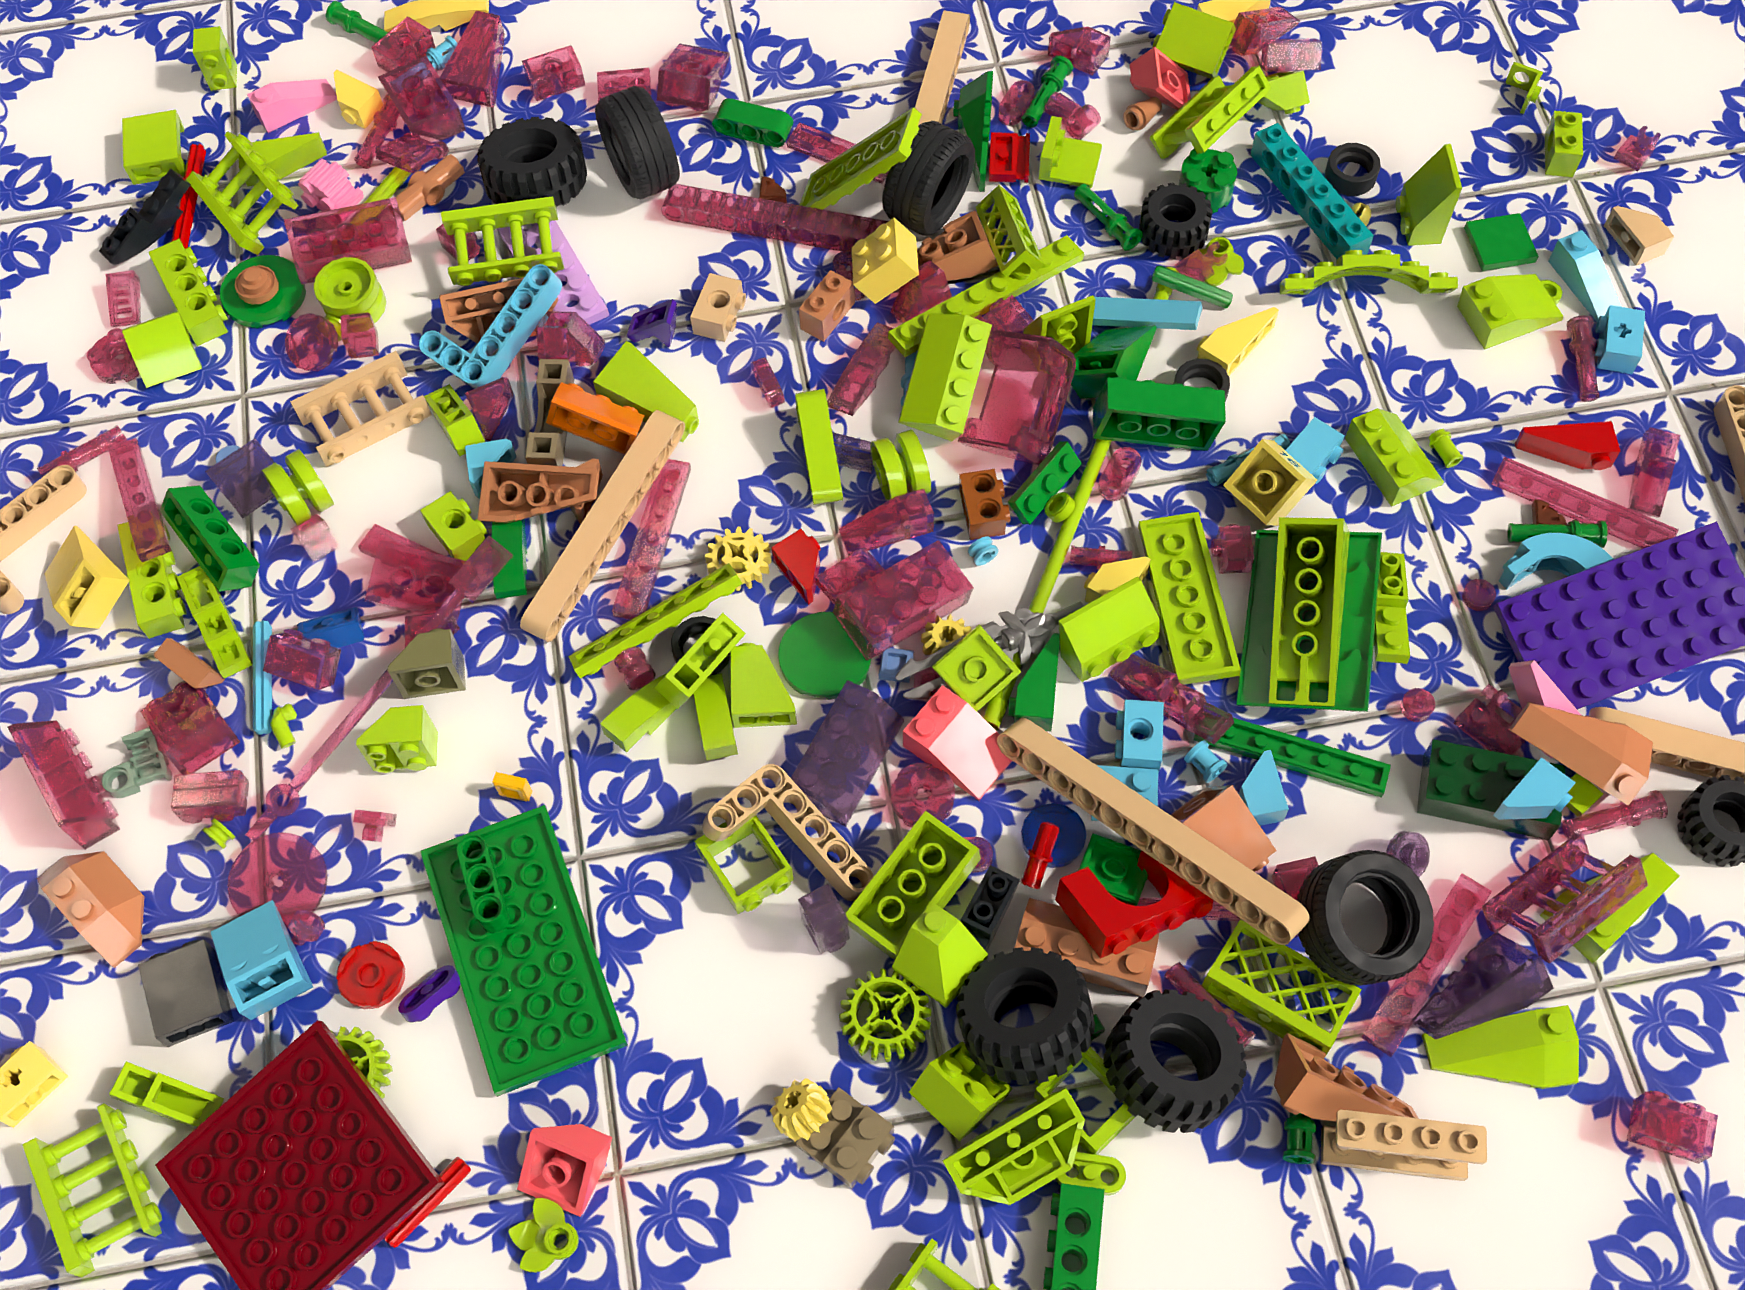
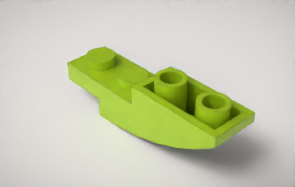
M1381 552L1374 634L1375 661L1408 664L1410 658L1406 606L1409 599L1404 554Z

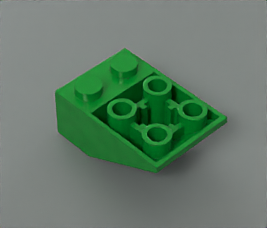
M1153 325L1105 330L1077 351L1072 358L1065 377L1080 399L1098 398L1107 377H1124L1127 380H1137L1157 327Z

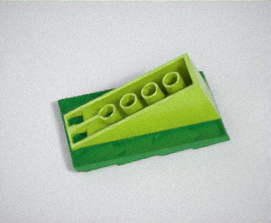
M1279 517L1278 530H1256L1236 705L1368 712L1382 532H1350L1344 518Z

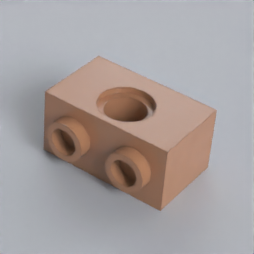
M830 270L799 308L801 330L824 342L855 304L853 281Z

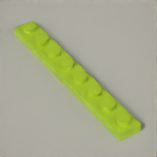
M1066 235L1039 250L1044 265L1037 271L1024 262L1007 277L1000 271L888 331V339L904 357H907L918 351L929 313L967 315L976 319L1081 262L1084 252Z

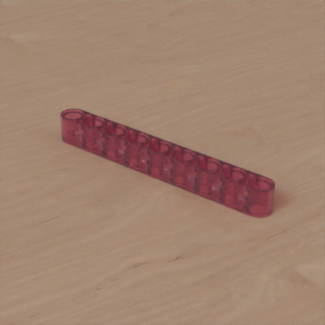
M676 184L668 189L661 208L662 215L674 222L852 253V247L857 241L866 238L880 225L889 222Z

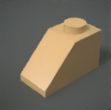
M1620 206L1612 208L1604 225L1636 266L1664 255L1674 238L1670 229L1665 226L1658 216Z

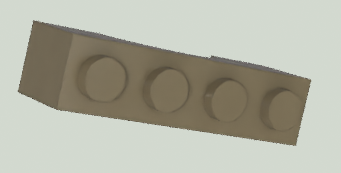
M540 359L536 381L538 416L535 431L529 432L525 455L527 464L563 466L567 431L547 424L546 420L551 401L560 383L574 384V376L567 359Z

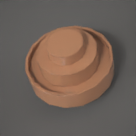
M259 265L243 270L235 280V288L239 297L244 302L262 304L276 295L279 282L275 273L269 267Z

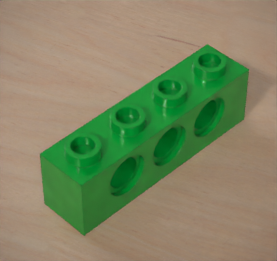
M197 485L168 488L160 512L217 590L220 592L251 587L260 564L202 487Z
M1061 1183L1059 1194L1052 1193L1050 1215L1057 1216L1055 1230L1049 1229L1047 1252L1053 1253L1052 1268L1045 1267L1043 1290H1096L1105 1189ZM1071 1217L1080 1219L1084 1224V1232L1081 1234L1070 1233L1066 1229L1065 1221ZM1067 1254L1077 1256L1081 1262V1269L1076 1272L1067 1271L1062 1265L1061 1258Z

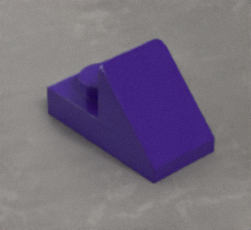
M671 299L634 313L626 337L635 343L655 336L667 347H670L676 328L677 302Z

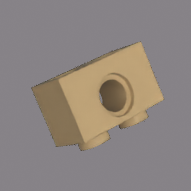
M709 273L690 316L693 334L726 341L729 332H733L735 329L738 311L744 308L746 302V293H743L741 280Z

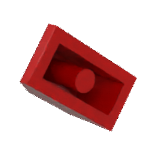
M799 529L771 547L773 563L809 605L814 600L820 568L819 551H821V548L813 536L808 537L802 529Z

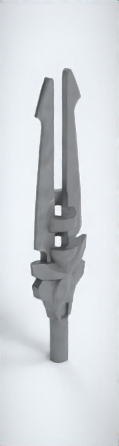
M1080 601L1053 614L1033 613L1027 608L1016 609L1014 614L1009 611L1000 612L998 615L1006 625L999 626L994 621H991L981 627L1012 661L1013 654L1018 652L1020 664L1023 665L1030 659L1031 653L1036 655L1042 651L1046 638L1059 625L1060 619L1082 608L1084 605ZM966 635L922 661H915L910 658L896 674L895 679L899 681L931 667ZM1002 635L1006 637L1008 641V647L1004 645L1002 641ZM939 677L905 692L903 697L917 700L929 699L931 691L940 688L942 685L944 687L948 686V684Z

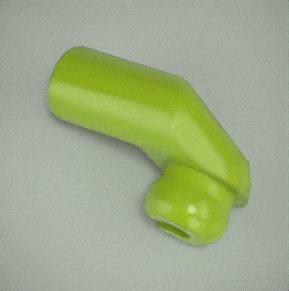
M292 704L275 708L270 722L271 729L281 749L296 743L288 726V721L294 720L297 717Z

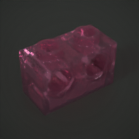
M1316 38L1262 40L1261 68L1267 72L1321 70L1322 42Z

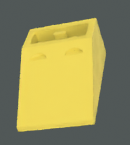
M73 526L44 573L53 608L70 626L99 629L130 581L78 526Z

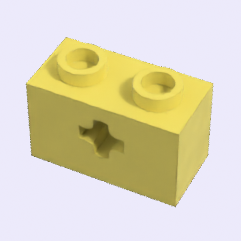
M31 1041L17 1048L10 1055L9 1060L0 1067V1121L13 1128L68 1077L44 1049Z

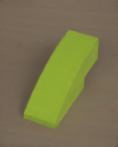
M666 674L642 687L600 723L604 735L626 753L646 733L651 735L677 709L654 689Z
M722 673L708 676L693 693L707 761L738 754Z
M127 1061L109 1093L111 1098L197 1128L213 1114L224 1101V1098L159 1072L157 1074Z

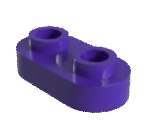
M446 965L437 969L401 1000L398 1011L407 1022L412 1023L425 1020L444 1000L453 997L459 991L461 983L457 970L452 965Z

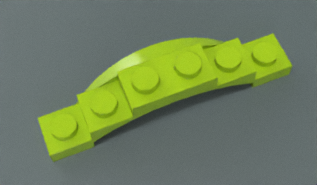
M1362 250L1345 251V255L1340 256L1336 260V266H1334V262H1318L1316 266L1308 271V278H1305L1303 273L1289 274L1288 278L1280 282V294L1308 295L1312 290L1325 282L1353 275H1372L1389 278L1415 289L1420 294L1451 293L1458 289V277H1448L1447 272L1432 273L1431 277H1429V266H1420L1419 261H1406L1400 266V254H1391V250H1376L1374 254L1363 255Z

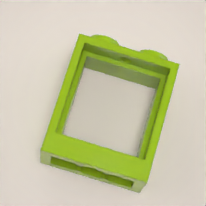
M756 815L723 841H712L705 834L694 840L698 854L737 914L756 909L763 902L762 899L772 893L779 894L785 891L791 885V881L794 880L791 866ZM724 822V823H722L721 825H719L718 827H720V828H726V827H727V823ZM753 833L778 872L738 896L713 857Z
M1089 1047L1085 1053L1081 1051L1082 1059L1074 1067L1070 1064L1067 1067L1068 1071L1059 1077L1056 1074L1048 1077L1049 1081L1038 1083V1080H1036L1034 1084L1037 1088L1035 1089L1034 1098L1038 1101L1048 1096L1082 1062L1113 1094L1116 1088L1114 1085L1110 1086L1105 1074L1109 1068L1104 1067L1103 1059ZM1124 1101L1122 1102L1123 1105L1091 1137L1082 1130L1079 1144L1087 1153L1098 1155L1135 1118L1127 1111L1129 1107Z

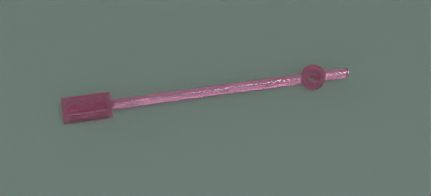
M488 536L448 582L455 591L418 634L439 628L464 598L474 603L511 560L513 554L492 537ZM388 669L289 784H278L268 791L266 795L267 810L245 834L256 842L278 816L286 817L296 812L300 805V795L298 792L392 684L393 679L388 673ZM281 795H288L290 798L289 804L285 807L278 805L277 800Z

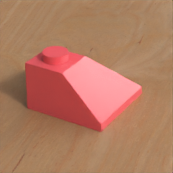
M1153 47L1130 63V82L1136 90H1141L1150 98L1157 97L1161 103L1176 110H1179L1191 99L1188 73L1156 47Z
M582 1124L533 1128L530 1132L517 1190L535 1198L549 1199L557 1203L563 1210L581 1217L605 1168L612 1137Z

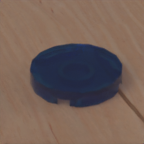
M1057 803L1043 804L1033 809L1024 819L1021 830V841L1025 852L1027 853L1029 849L1033 848L1040 824L1042 822H1049L1059 827V833L1051 853L1053 861L1048 862L1047 867L1058 868L1071 864L1083 852L1086 841L1085 824L1081 817L1068 806Z

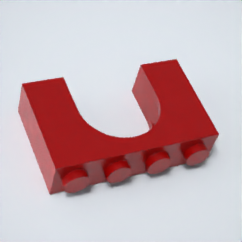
M1142 850L1137 866L1141 871H1143V868L1147 871L1148 880L1161 896L1160 901L1147 906H1134L1123 903L1114 898L1105 889L1089 867L1060 878L1055 897L1056 902L1100 959L1112 953L1119 954L1126 950L1128 946L1140 941L1147 942L1156 934L1167 929H1177L1190 919L1206 916L1212 910L1214 900Z

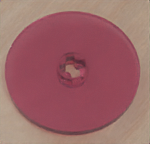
M272 833L254 840L237 856L229 873L228 895L233 909L239 916H242L273 900L286 928H291L303 922L319 906L326 891L328 877L324 858L311 842L296 834ZM275 875L281 877L283 882L281 887L274 885L275 883L272 878Z

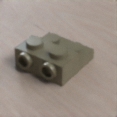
M838 1087L829 1099L832 1110L827 1114L829 1122L821 1124L819 1127L820 1133L812 1132L808 1140L800 1138L796 1142V1146L853 1189L857 1182L863 1184L868 1179L874 1169V1166L871 1165L873 1160L879 1153L884 1156L896 1138L892 1136L894 1125L867 1105L863 1106Z

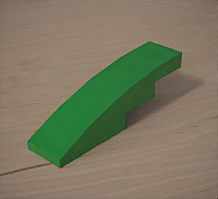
M525 519L511 523L492 522V568L496 599L527 595Z

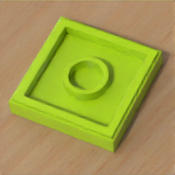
M980 624L932 665V668L956 695L966 701L976 712L1021 673L1019 668Z

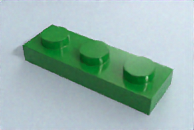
M1060 441L1009 499L1008 504L1022 524L1030 525L1045 508L1049 499L1057 494L1082 464L1068 441Z

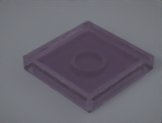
M256 438L205 471L242 519L274 498L270 490L271 486L261 470L275 462Z

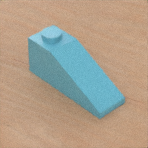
M1580 230L1558 239L1548 262L1597 322L1600 315L1604 316L1609 305L1622 307L1600 252L1584 231Z

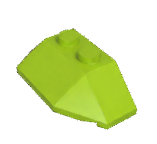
M1063 1088L1030 1104L974 1137L942 1161L961 1194L1011 1205L1072 1169L1085 1119L1068 1089Z

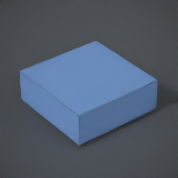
M883 647L879 679L910 683L911 675L899 681L895 679V676L910 658L914 659V651Z

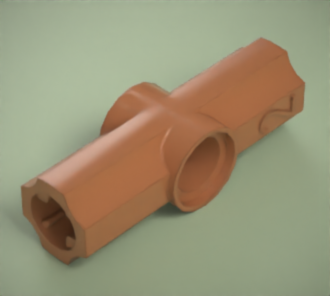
M450 154L427 172L422 170L415 172L408 182V187L388 203L389 209L398 220L404 222L426 204L431 206L438 204L444 196L445 189L465 173L463 166L456 157Z

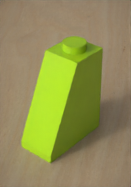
M742 643L731 650V716L734 728L797 725L795 705L762 645Z

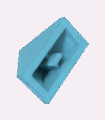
M501 439L465 446L469 482L475 496L480 499L485 461L512 463L517 458L510 440Z

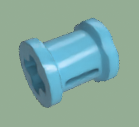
M1203 740L1186 754L1184 760L1187 763H1192L1204 775L1203 780L1209 783L1225 770L1227 763L1225 760H1219L1208 748L1209 744Z

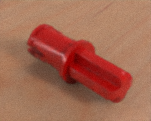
M1042 822L1040 824L1033 848L1027 852L1030 856L1023 877L1020 880L1023 885L1034 889L1041 888V882L1048 862L1053 861L1051 853L1059 833V827L1049 822Z

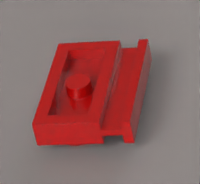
M991 132L989 182H1016V180H1024V183H1028L1030 133H1026V136H1018V133Z

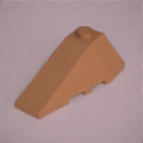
M976 210L943 226L944 232L933 240L927 237L921 242L923 246L917 250L919 275L900 288L970 278L986 273L991 268L998 266Z
M485 461L478 520L483 522L511 523L596 500L600 470L596 468Z

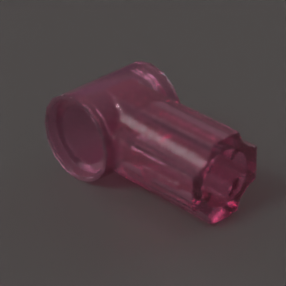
M1054 92L1045 105V112L1050 116L1061 117L1062 124L1065 125L1069 135L1077 140L1083 139L1101 122L1099 112L1092 105L1085 104L1082 107L1062 93Z

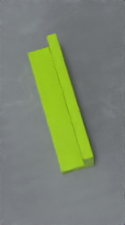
M998 185L975 208L1000 271L1007 277L1023 262L1037 271L1044 265V261L1017 198ZM994 203L992 211L987 213L986 210ZM997 219H1001L998 229H994ZM1004 235H1008L1005 244L1001 245ZM1016 252V255L1008 261L1010 253Z

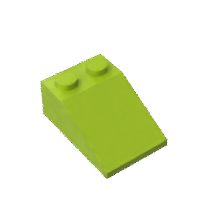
M1445 144L1404 183L1400 196L1396 197V211L1401 214V233L1406 236L1408 246L1442 243L1462 190L1451 144Z
M1536 274L1489 276L1463 286L1457 305L1484 350L1557 323L1564 318Z
M1093 295L1040 315L1024 329L1022 347L1037 372L1072 359L1077 351L1090 342L1096 301Z

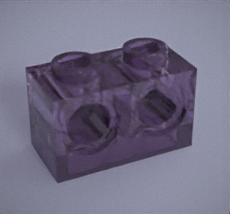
M829 884L798 899L802 922L820 955L826 951L833 953L844 947L847 943L846 941L850 939L848 919Z

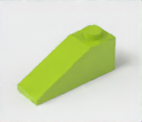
M319 132L252 142L253 146L251 147L266 159L265 165L280 176L279 180L327 155V150ZM241 156L239 157V170L246 163ZM253 172L245 182L247 187L254 186L259 181V177Z
M450 384L424 396L432 413L459 456L466 455L465 446L485 442L473 414Z
M722 612L654 689L678 709L690 698L746 633Z

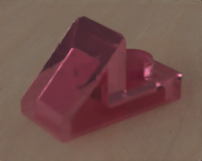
M314 514L311 516V519L301 525L291 528L292 533L313 561L321 559L339 547L330 533L329 526L318 514Z

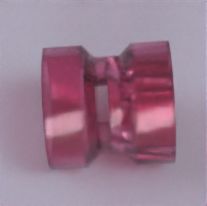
M640 647L628 648L618 654L614 660L617 670L625 675L624 682L630 690L641 689L652 682L656 676L652 666L645 662L646 656Z

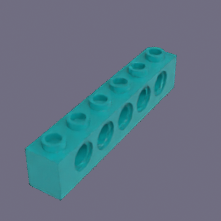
M1276 123L1256 132L1250 154L1251 157L1332 255L1338 259L1340 256L1345 255V251L1362 250L1363 255L1368 254L1374 235L1283 127Z

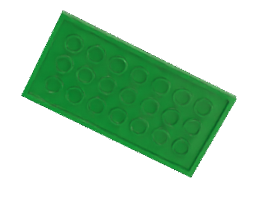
M545 805L420 851L454 964L459 974L462 990L491 1085L497 1097L628 1046ZM476 834L481 836L493 854L510 917L508 925L500 932L490 933L485 931L473 914L457 855L458 842L466 835ZM482 850L472 851L468 858H476ZM490 879L479 881L476 888L487 886ZM493 908L488 910L484 918L494 917L499 909Z

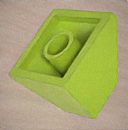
M1304 70L1280 71L1265 76L1271 90L1257 102L1272 110H1284L1285 114L1301 111L1300 106L1310 103Z
M932 902L911 926L892 965V969L947 1008L957 996L961 987L966 985L965 980L972 971L976 973L978 970L977 966L984 960H987L988 953L960 920Z

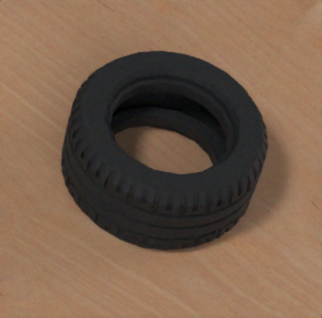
M632 86L601 98L595 107L598 128L612 166L627 193L631 197L641 200L674 187L680 177L677 155L664 119L650 94L644 88Z
M937 121L924 122L918 125L919 131L913 138L910 156L903 163L898 162L890 168L883 189L882 204L889 219H897L904 227L920 235L936 233L950 219L966 191L975 161V148L970 138Z
M1362 850L1327 860L1312 870V873L1307 876L1303 886L1299 889L1300 893H1298L1297 900L1306 908L1310 916L1308 924L1299 932V939L1311 961L1323 973H1327L1334 980L1349 985H1368L1398 979L1412 972L1422 962L1423 957L1426 956L1434 931V917L1430 898L1422 881L1414 871L1393 855L1380 851ZM1352 883L1362 884L1372 890L1383 903L1387 915V935L1382 947L1374 954L1367 953L1354 945L1345 933L1340 918L1342 897L1346 888Z

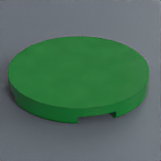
M275 255L256 256L239 263L226 275L220 288V300L228 316L236 323L251 328H263V325L271 324L281 319L283 321L289 319L301 307L306 296L305 281L299 268L292 261ZM262 265L269 267L275 273L279 282L276 295L262 304L244 302L239 297L235 288V280L238 275L246 268Z
M817 612L802 617L788 628L780 642L778 656L782 675L794 690L802 695L806 694L830 700L851 693L863 683L871 665L872 650L868 635L856 621L835 612Z

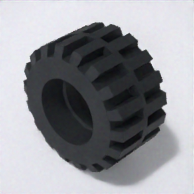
M1168 183L1166 187L1164 185L1158 186L1157 191L1152 189L1148 193V197H1145L1140 216L1139 229L1143 233V245L1149 246L1148 250L1152 253L1158 252V256L1164 258L1166 255L1170 256V259H1176L1177 256H1181L1182 259L1187 258L1189 253L1192 254L1198 248L1202 249L1208 237L1212 218L1211 203L1209 200H1205L1206 195L1203 192L1198 193L1197 188L1194 186L1186 187L1184 183H1180V185ZM1170 219H1174V220H1179V221H1182V222H1172V221H1169V220H1170Z
M1722 775L1719 779L1716 777L1709 778L1705 783L1703 782L1681 805L1682 809L1678 812L1677 819L1681 820L1677 825L1678 832H1684L1685 835L1681 838L1683 843H1689L1693 847L1690 851L1695 856L1698 853L1701 854L1703 861L1710 863L1714 860L1716 861V866L1724 867L1727 863L1731 867L1738 866L1741 862L1745 863L1744 778L1736 776L1734 780H1731L1730 775ZM1713 810H1720L1729 814L1738 824L1740 833L1729 831L1721 826L1716 820Z

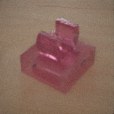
M355 809L353 822L365 824L362 840L382 842L383 826L395 827L397 814Z

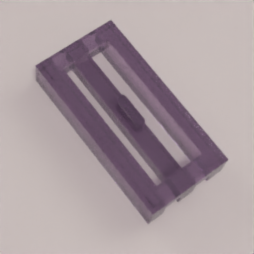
M832 432L834 443L843 445L842 447L835 446L838 465L872 473L871 442ZM853 448L870 452V454L855 451Z

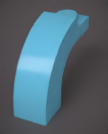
M1545 533L1530 537L1521 542L1514 556L1503 565L1504 572L1499 582L1506 589H1509L1536 571L1553 570L1566 576H1571L1614 559L1601 547L1582 537L1566 533Z

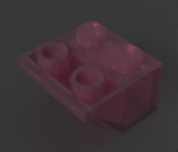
M547 311L536 327L538 361L540 359H567L569 362H576L577 366H591L598 361L605 348V340L576 312Z

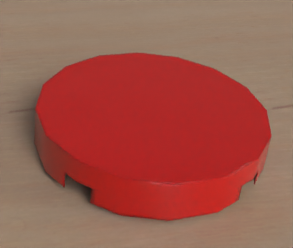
M373 941L362 946L358 945L351 948L341 959L336 974L338 989L341 995L353 1006L362 1009L379 1008L391 1002L401 991L405 981V965L398 952L388 944Z

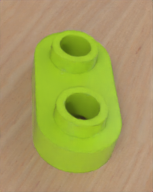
M1076 1152L1073 1167L1077 1169L1078 1175L1070 1178L1064 1173L1055 1178L1060 1186L1061 1183L1100 1188L1105 1189V1196H1110L1122 1189L1126 1181V1171L1123 1164L1116 1158ZM1101 1173H1111L1113 1182H1103L1100 1176Z

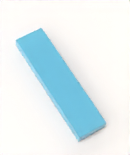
M1095 297L1092 325L1119 327L1155 325L1160 329L1197 330L1202 312L1201 301Z

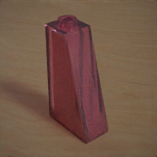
M475 11L439 78L445 97L494 108L505 38L499 15Z

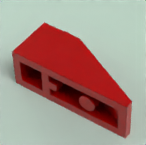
M1612 421L1523 427L1514 443L1516 449L1581 470H1604L1611 468L1621 452Z

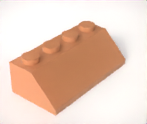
M1029 898L1015 948L1022 947L1024 951H1031V947L1041 948L1046 954L1052 951L1061 955L1062 961L1064 959L1070 960L1076 966L1077 971L1082 973L1086 982L1144 997L1155 960L1159 933L1147 942L1140 941L1128 946L1126 950L1119 954L1112 953L1100 959L1060 906Z

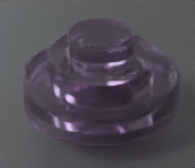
M1401 831L1396 833L1390 840L1386 850L1388 855H1393L1395 858L1400 859L1402 863L1407 864L1418 877L1425 872L1430 858L1429 844L1425 837L1418 832Z

